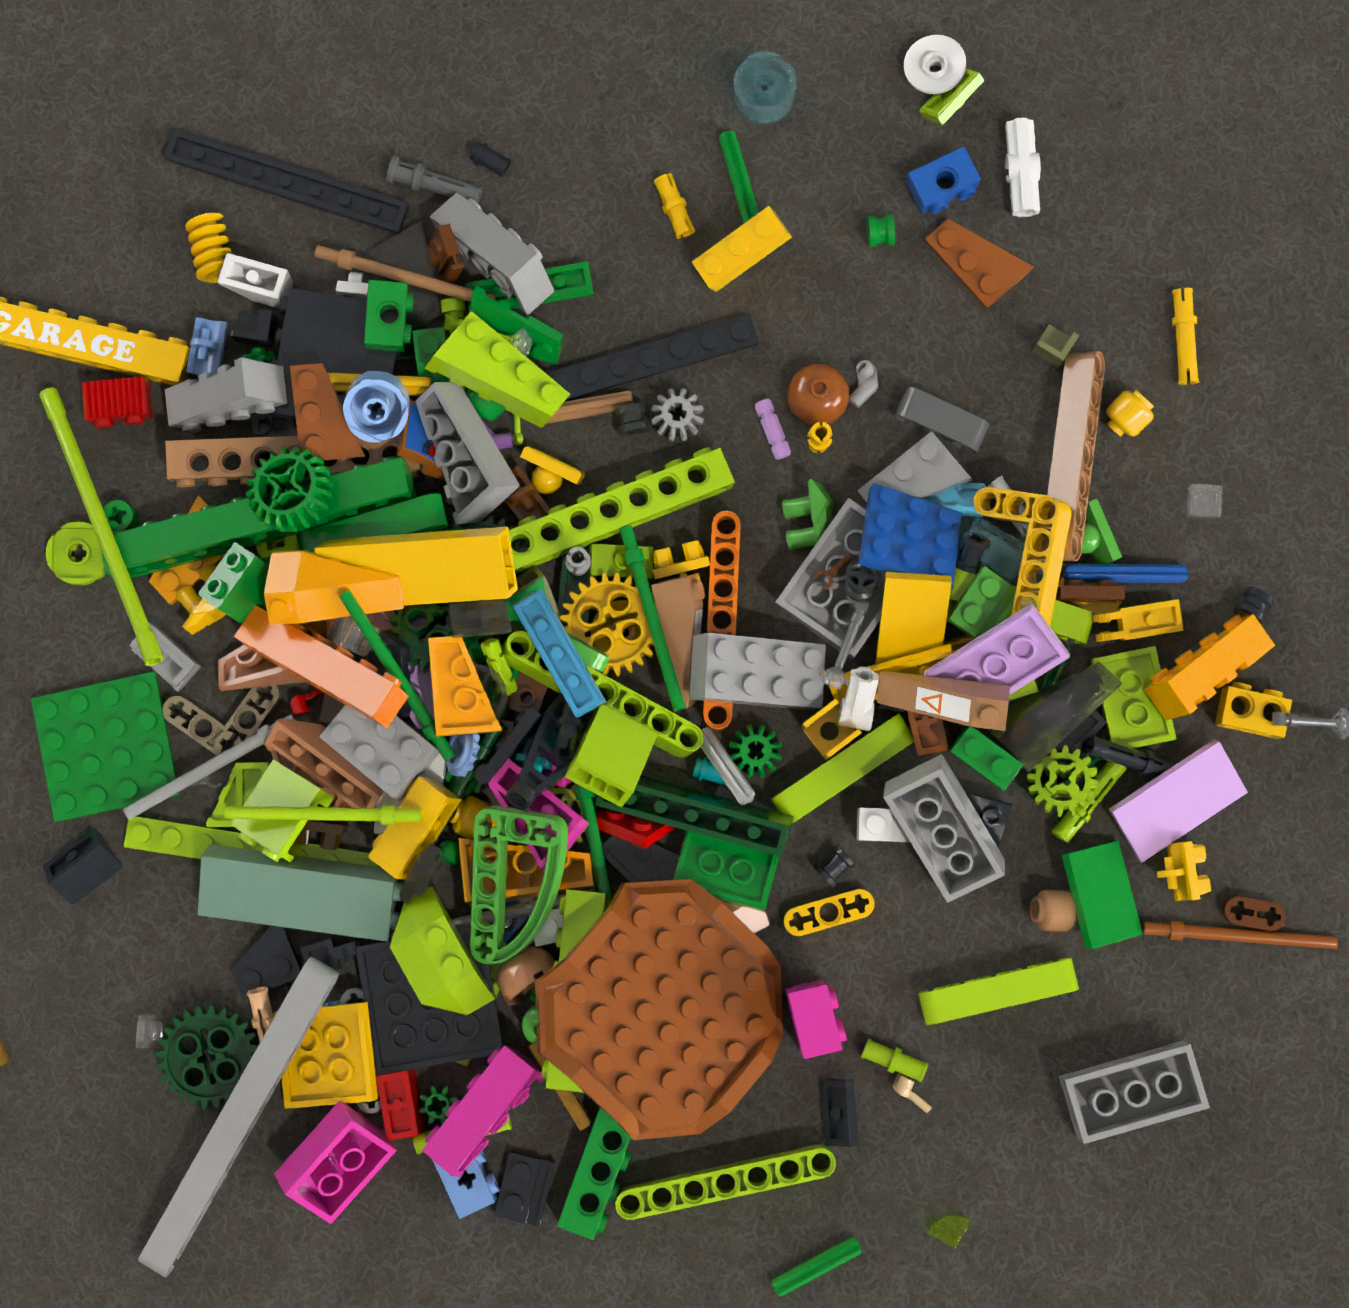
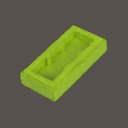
M966 68L963 78L954 88L944 93L934 94L919 110L925 119L943 125L956 110L964 105L965 101L982 84L984 79L979 72Z
M590 544L589 555L591 564L589 576L602 577L603 573H606L607 577L614 578L615 574L619 573L620 578L631 576L634 579L631 567H627L624 558L625 546ZM638 546V548H642L645 557L643 565L647 579L650 580L653 578V547Z

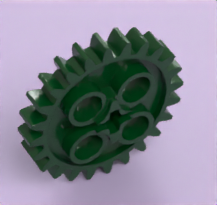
M488 600L451 602L443 608L437 607L438 603L404 605L403 609L393 610L398 616L389 617L390 624L394 626L389 630L410 646V667L414 668L420 663V669L425 674L430 667L428 638L461 636L471 660L475 664L473 654L484 655L481 643L490 638L486 633L494 632L493 624L489 622L494 618L492 611L487 610L490 608ZM415 620H426L423 626L412 627V623ZM467 621L472 623L466 630L457 629L461 622ZM441 622L442 624H446V626L442 627L441 625L436 624Z
M212 1002L208 1011H205L202 1003L196 1006V1014L188 1007L183 1011L185 1019L177 1014L172 1018L176 1027L168 1024L164 1027L163 1030L169 1037L161 1036L157 1042L165 1048L158 1049L155 1052L156 1056L164 1058V1060L160 1061L155 1067L156 1069H165L166 1071L160 1078V1081L170 1080L172 1082L167 1089L168 1093L175 1089L180 1091L177 1097L178 1101L187 1095L190 1097V1107L194 1105L196 1100H201L202 1109H206L209 1101L212 1100L214 1106L219 1108L222 1098L226 1102L229 1099L260 1043L251 1041L256 1036L257 1030L247 1032L246 1027L250 1023L249 1019L242 1023L237 1021L240 1011L230 1016L228 1015V1005H225L221 1012H217L215 1003ZM202 1028L207 1030L208 1046H206L204 1036L201 1033ZM214 1031H226L229 1035V1043H218L214 1038ZM185 1036L193 1037L197 1042V1049H186L183 1046L182 1038ZM207 1047L209 1054H215L211 1062V1068L216 1078V1083H212L210 1079L208 1057H202ZM224 1061L231 1062L235 1066L236 1073L225 1075L220 1069V1063ZM188 1069H200L203 1073V1080H192L189 1077Z

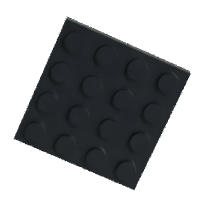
M471 926L457 929L471 953ZM391 941L356 947L364 1002H368L376 1076L489 1056L497 1048L502 1049L504 1047L496 999L469 1015L421 1004L390 948ZM487 942L482 943V947L487 948ZM474 959L495 996L490 964H483Z

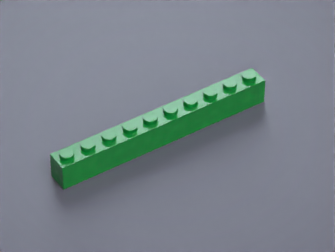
M387 457L381 460V463L369 466L357 465L352 467L350 471L339 474L330 473L331 476L329 478L333 481L334 487L329 489L333 499L324 501L328 506V511L320 510L318 512L320 521H316L313 518L309 520L310 529L300 524L298 533L292 532L289 528L285 533L280 532L277 528L274 530L268 528L265 523L260 522L255 517V513L249 508L248 504L251 501L246 497H238L232 499L230 503L220 506H204L200 511L190 514H174L170 519L164 521L144 522L141 524V527L130 530L118 529L113 531V535L132 579L226 554L235 542L244 548H249L298 535L304 531L416 498L411 468L402 457ZM309 481L306 485L307 493L310 490L311 481ZM271 489V490H270V494H269V502H270V505H271V503L273 502V500L271 499V497L273 496L274 489ZM102 552L105 573L112 577Z

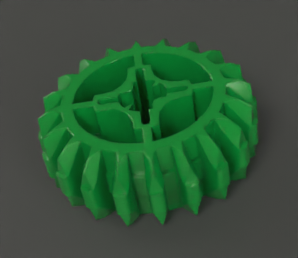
M282 446L280 455L270 451L271 459L266 461L259 458L262 467L260 469H252V474L255 478L246 480L247 485L251 488V490L246 492L247 498L251 501L248 504L249 508L255 513V517L260 522L265 523L270 529L274 530L277 528L280 532L285 533L289 528L292 532L298 533L300 524L310 529L309 520L313 518L316 521H320L318 512L320 510L328 511V506L324 501L333 499L332 493L329 491V489L334 487L333 481L329 478L331 476L330 470L324 466V462L320 457L315 456L307 449L303 452L299 447L295 446L290 451ZM310 474V477H311V486H310L309 492L307 493V492H306V485H307V483H308L307 477H308V475ZM271 487H273V488H274V493H273V496L271 497V499L273 500V502H272L271 505H270V502H269V494H270Z

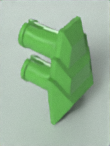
M809 479L808 482L809 496L785 499L782 503L786 519L811 515L813 527L788 530L786 532V540L790 550L815 546L833 521L834 502L824 485L813 479Z

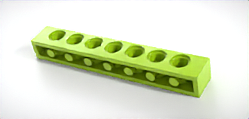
M710 447L701 449L693 454V459L685 462L681 458L673 460L664 465V470L653 473V470L645 471L635 477L636 481L625 485L623 481L614 483L606 488V493L595 496L594 493H589L578 498V504L567 508L565 504H561L549 509L547 516L536 519V516H530L519 521V527L509 530L510 543L516 539H523L528 543L529 549L523 553H518L512 549L515 574L568 554L569 550L573 547L583 548L620 533L619 529L631 525L634 528L731 489L735 481L721 448L713 451ZM693 470L700 472L703 475L704 481L701 483L691 482L688 478V472ZM662 482H669L674 486L675 492L671 495H665L659 490L658 485ZM639 493L645 497L646 504L635 506L630 502L629 496ZM606 504L612 505L616 509L617 515L612 518L604 517L600 512V507ZM575 516H582L587 520L588 526L579 530L571 525L570 520ZM551 527L558 532L559 537L554 541H547L541 536V531L544 528Z

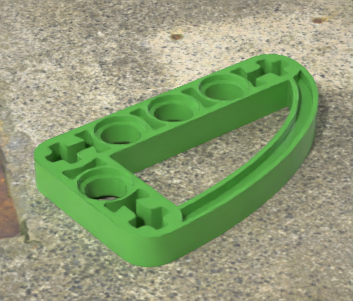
M496 805L489 806L479 811L476 815L474 823L470 949L472 956L478 962L496 964L512 958L535 939L547 921L559 891L567 852L568 826L560 816ZM491 816V819L496 821L497 825L492 827V824L487 822L486 818ZM516 818H522L526 821L528 825L526 835L517 832L514 824ZM551 825V829L556 831L557 835L551 837V832L543 830L537 832V829H543ZM508 841L548 847L543 882L532 914L519 935L511 943L504 946ZM486 845L492 846L497 852V858L493 862L484 855V847ZM484 877H490L494 880L496 885L494 893L485 890L483 886ZM483 908H488L493 912L495 918L493 924H488L483 920ZM486 941L487 947L492 948V951L487 953V948L482 947V943Z

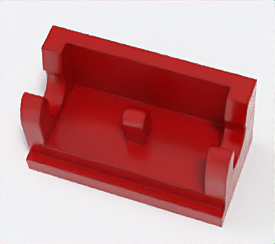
M416 1069L376 1076L387 1141L419 1136L425 1132L424 1115L419 1113L422 1103Z

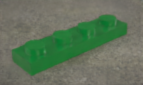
M588 261L545 269L554 292L541 304L594 295ZM492 278L465 283L466 288L474 290L475 286L478 285L486 290L485 293L497 296L496 301L498 303L501 299L511 304L510 309H516L520 306L517 298L514 295L511 298H507ZM468 301L469 311H470L471 302Z

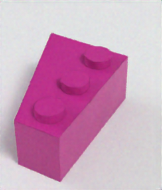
M509 758L488 785L501 806L515 808L508 801L506 794L516 782L521 768ZM548 790L536 797L527 809L529 811L558 815L565 820L568 826L567 851L589 825L586 820ZM516 818L514 823L516 829L520 834L526 835L528 831L526 821L522 818ZM551 825L543 829H537V832L541 830L551 832V837L557 835V832L551 829ZM526 844L540 869L545 872L548 847Z

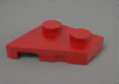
M603 808L595 813L599 830L644 849L676 828Z

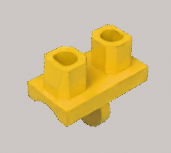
M699 541L683 543L685 561L673 563L670 547L653 551L655 568L652 571L654 578L658 579L678 573L680 577L687 576L686 571L710 566L709 558L707 555L704 556ZM696 573L697 580H700L699 573Z
M1192 841L1169 844L1167 846L1168 857H1164L1166 870L1156 871L1157 878L1167 877L1168 889H1173L1175 901L1200 899V895L1211 891L1210 879L1207 875L1197 876L1195 863L1205 862V846L1192 844Z

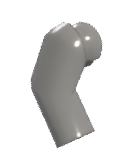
M868 360L860 361L856 366L858 388L849 395V401L856 408H859L878 389L877 369Z

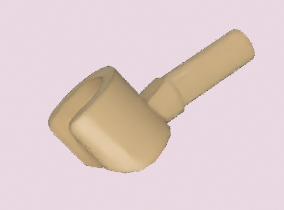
M898 1074L893 1083L894 1091L912 1100L924 1112L928 1113L932 1107L911 1091L915 1081Z

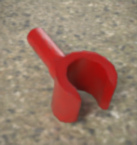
M315 689L310 693L293 697L290 702L293 715L298 716L310 712L308 702L321 696L324 692Z

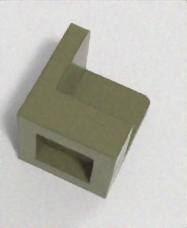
M1049 324L1031 353L1058 369L1076 342L1079 334L1074 332L1070 337Z

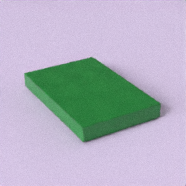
M686 830L673 879H691L718 900L765 912L779 856Z
M1119 840L1062 855L1086 950L1143 935Z

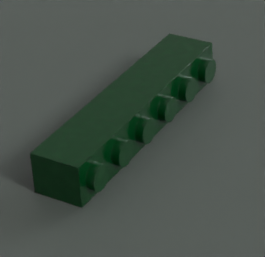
M643 775L640 776L633 794L622 808L597 795L595 803L599 807L781 857L787 847L794 819L790 815L749 804L741 805L735 800Z

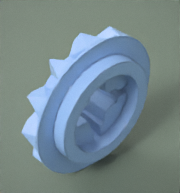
M479 734L451 736L448 743L455 752V755L446 760L447 768L451 775L465 777L468 771H472L473 763L478 759L477 752L480 749L478 745L480 740Z

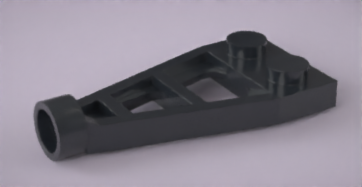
M562 693L557 696L538 723L518 778L506 794L510 804L517 809L527 810L536 797L564 778L572 758L563 759L561 754L556 756L553 752L554 749L548 745L552 731L558 732L556 728L557 721L562 717L565 705V698ZM589 713L581 717L583 728L580 735L577 736L575 745L577 747L592 717ZM539 755L557 767L547 777L533 767Z

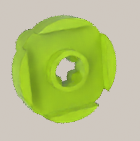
M85 522L67 523L60 527L62 529L55 536H51L46 547V560L48 566L57 577L66 583L78 586L91 584L104 577L106 573L102 549L91 524ZM79 545H82L83 550L86 551V557H83L82 561L77 562V558L72 557L71 554L72 551H77Z

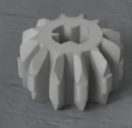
M671 388L668 389V400L661 394L657 397L658 402L662 406H652L651 411L658 416L652 418L651 421L652 425H661L658 429L660 436L669 430V441L673 442L676 433H680L681 440L684 442L687 441L686 430L692 435L698 433L697 428L693 424H703L704 418L697 414L703 412L704 408L703 405H694L697 401V395L693 394L688 399H685L686 389L682 388L680 395L675 396V392ZM675 409H682V415L685 418L680 417V421H674L673 415L670 412L673 411L675 413Z

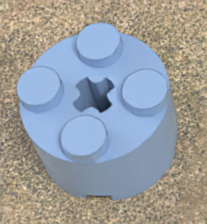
M367 371L351 383L344 400L343 413L349 429L358 438L372 443L397 436L407 422L410 406L409 393L404 384L392 374L383 371ZM379 402L382 404V407L377 412L371 409L372 404Z

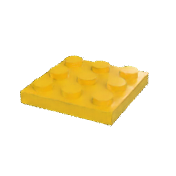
M368 1002L321 1007L282 1076L285 1109L335 1105L340 1100L346 1104L370 1102L378 1099Z

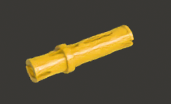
M1181 288L1172 291L1175 317L1172 318V326L1176 327L1179 385H1187V371L1190 374V384L1199 383L1194 325L1197 324V316L1193 314L1192 288H1184L1185 301H1182Z

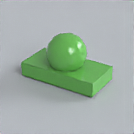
M1095 499L1089 501L1087 505L1081 554L1090 553L1095 564H1110L1121 558L1122 555L1099 501Z

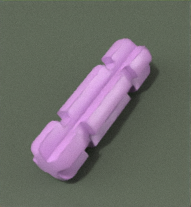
M764 399L757 402L755 409L758 417L762 418L760 422L769 444L773 446L771 450L775 459L779 460L788 457L791 450L788 442L784 441L785 435L777 414H773L775 409L771 400Z

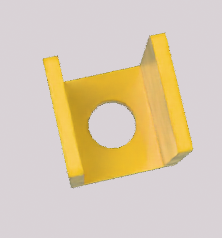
M836 699L801 725V729L825 760L862 733L859 729L855 731L853 728L838 726L839 710L837 704L839 702ZM833 722L837 725L839 733L834 740H825L821 736L820 729L824 723Z

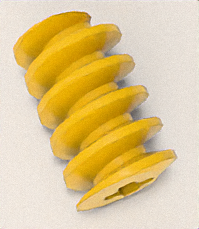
M220 213L198 215L190 219L185 225L186 231L190 233L188 241L193 245L190 250L192 256L195 257L193 260L194 267L198 269L196 277L203 282L218 283L225 260L224 257L227 253H232L230 248H221V245L229 242L228 236H219V233L226 230V225L216 224V221L224 218Z

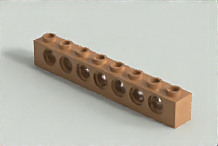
M400 433L393 438L375 443L367 442L357 437L362 449L370 455L369 461L365 465L381 463L384 453L388 449L395 448L398 450ZM298 436L165 441L167 479L170 482H176V487H195V481H208V486L228 485L227 480H240L241 485H247L246 480L255 478L252 474V469H260L257 467V458L261 454H270V451H273L280 455L282 446L292 451L295 446L299 447ZM232 454L239 455L241 457L240 467L233 471L227 470L225 468L226 458ZM198 456H206L209 460L207 469L202 472H197L193 469V461ZM352 458L337 459L333 466L327 468L330 470V473L339 474L350 471L352 467L357 465L352 462ZM403 458L410 466L413 478H419V473H422V464ZM310 474L307 477L308 482L311 481Z

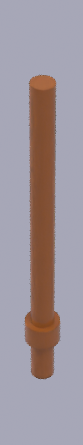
M1170 920L1169 923L1143 922L1142 928L1143 935L1168 936L1169 940L1182 941L1183 938L1325 949H1337L1338 946L1337 936L1184 925L1183 921Z

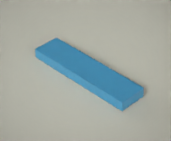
M538 589L512 605L575 717L579 718L606 701L543 590Z

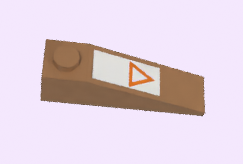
M696 573L660 581L651 585L658 616L686 708L696 703V700H689L693 635L701 634L702 599L705 596L703 584L700 580H697Z
M880 671L877 703L970 727L1005 731L1010 685Z

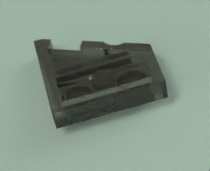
M430 843L416 859L399 893L400 900L407 905L416 895L420 898L424 895L432 883L430 879L443 863L442 850L434 844Z

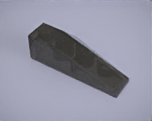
M1097 662L1008 706L1005 731L985 730L1011 756L1024 764L1022 767L1029 773L1122 685V682L1103 664Z

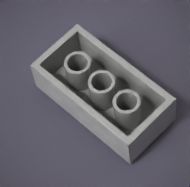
M716 633L693 635L689 700L802 710L821 709L823 706L826 645Z
M942 754L885 782L883 798L947 903L1005 876V859Z
M1184 1041L1059 1076L1076 1137L1083 1144L1210 1108L1191 1044Z

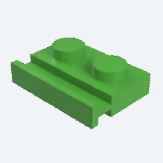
M983 566L946 620L971 638L976 639L1005 620L1013 608L1016 589L986 566Z

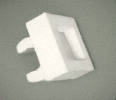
M350 272L348 281H337L336 295L367 300L368 284L362 282L363 273Z

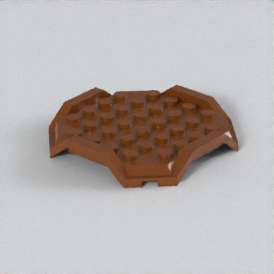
M691 879L621 882L607 910L563 960L535 981L539 1027H537V1052L574 1082L615 1120L633 1140L703 1133L729 1114L771 1064L783 1036L780 964L768 946L730 909Z

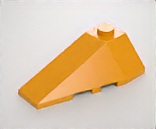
M306 550L273 552L264 590L269 624L304 623L351 616L338 597L349 589L365 614L403 609L404 601L400 577L365 566L360 568L342 563V560L336 558L327 559L314 555V552Z

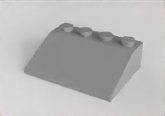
M850 498L847 499L775 602L839 652L850 625L849 620L852 613L855 612L854 607L856 601L851 600L845 592L846 573L849 566L859 561L866 513L863 507ZM847 554H850L853 560L833 578L834 582L831 588L822 590L829 583V577L826 574L820 575L817 580L813 581L814 575L817 572L829 570ZM880 576L877 583V592L870 600L871 603L868 611L864 613L863 623L859 626L847 657L851 660L856 656L880 621L884 591L883 579Z

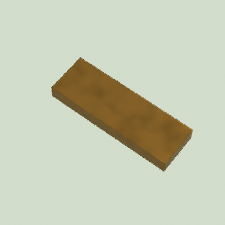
M530 1045L531 1052L541 1068H543L545 1058L537 1052V1045ZM555 1089L579 1130L581 1131L589 1126L592 1119L576 1092Z

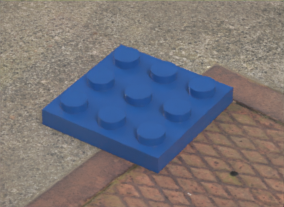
M873 483L868 493L858 564L883 573L899 572L951 576L952 589L962 512Z

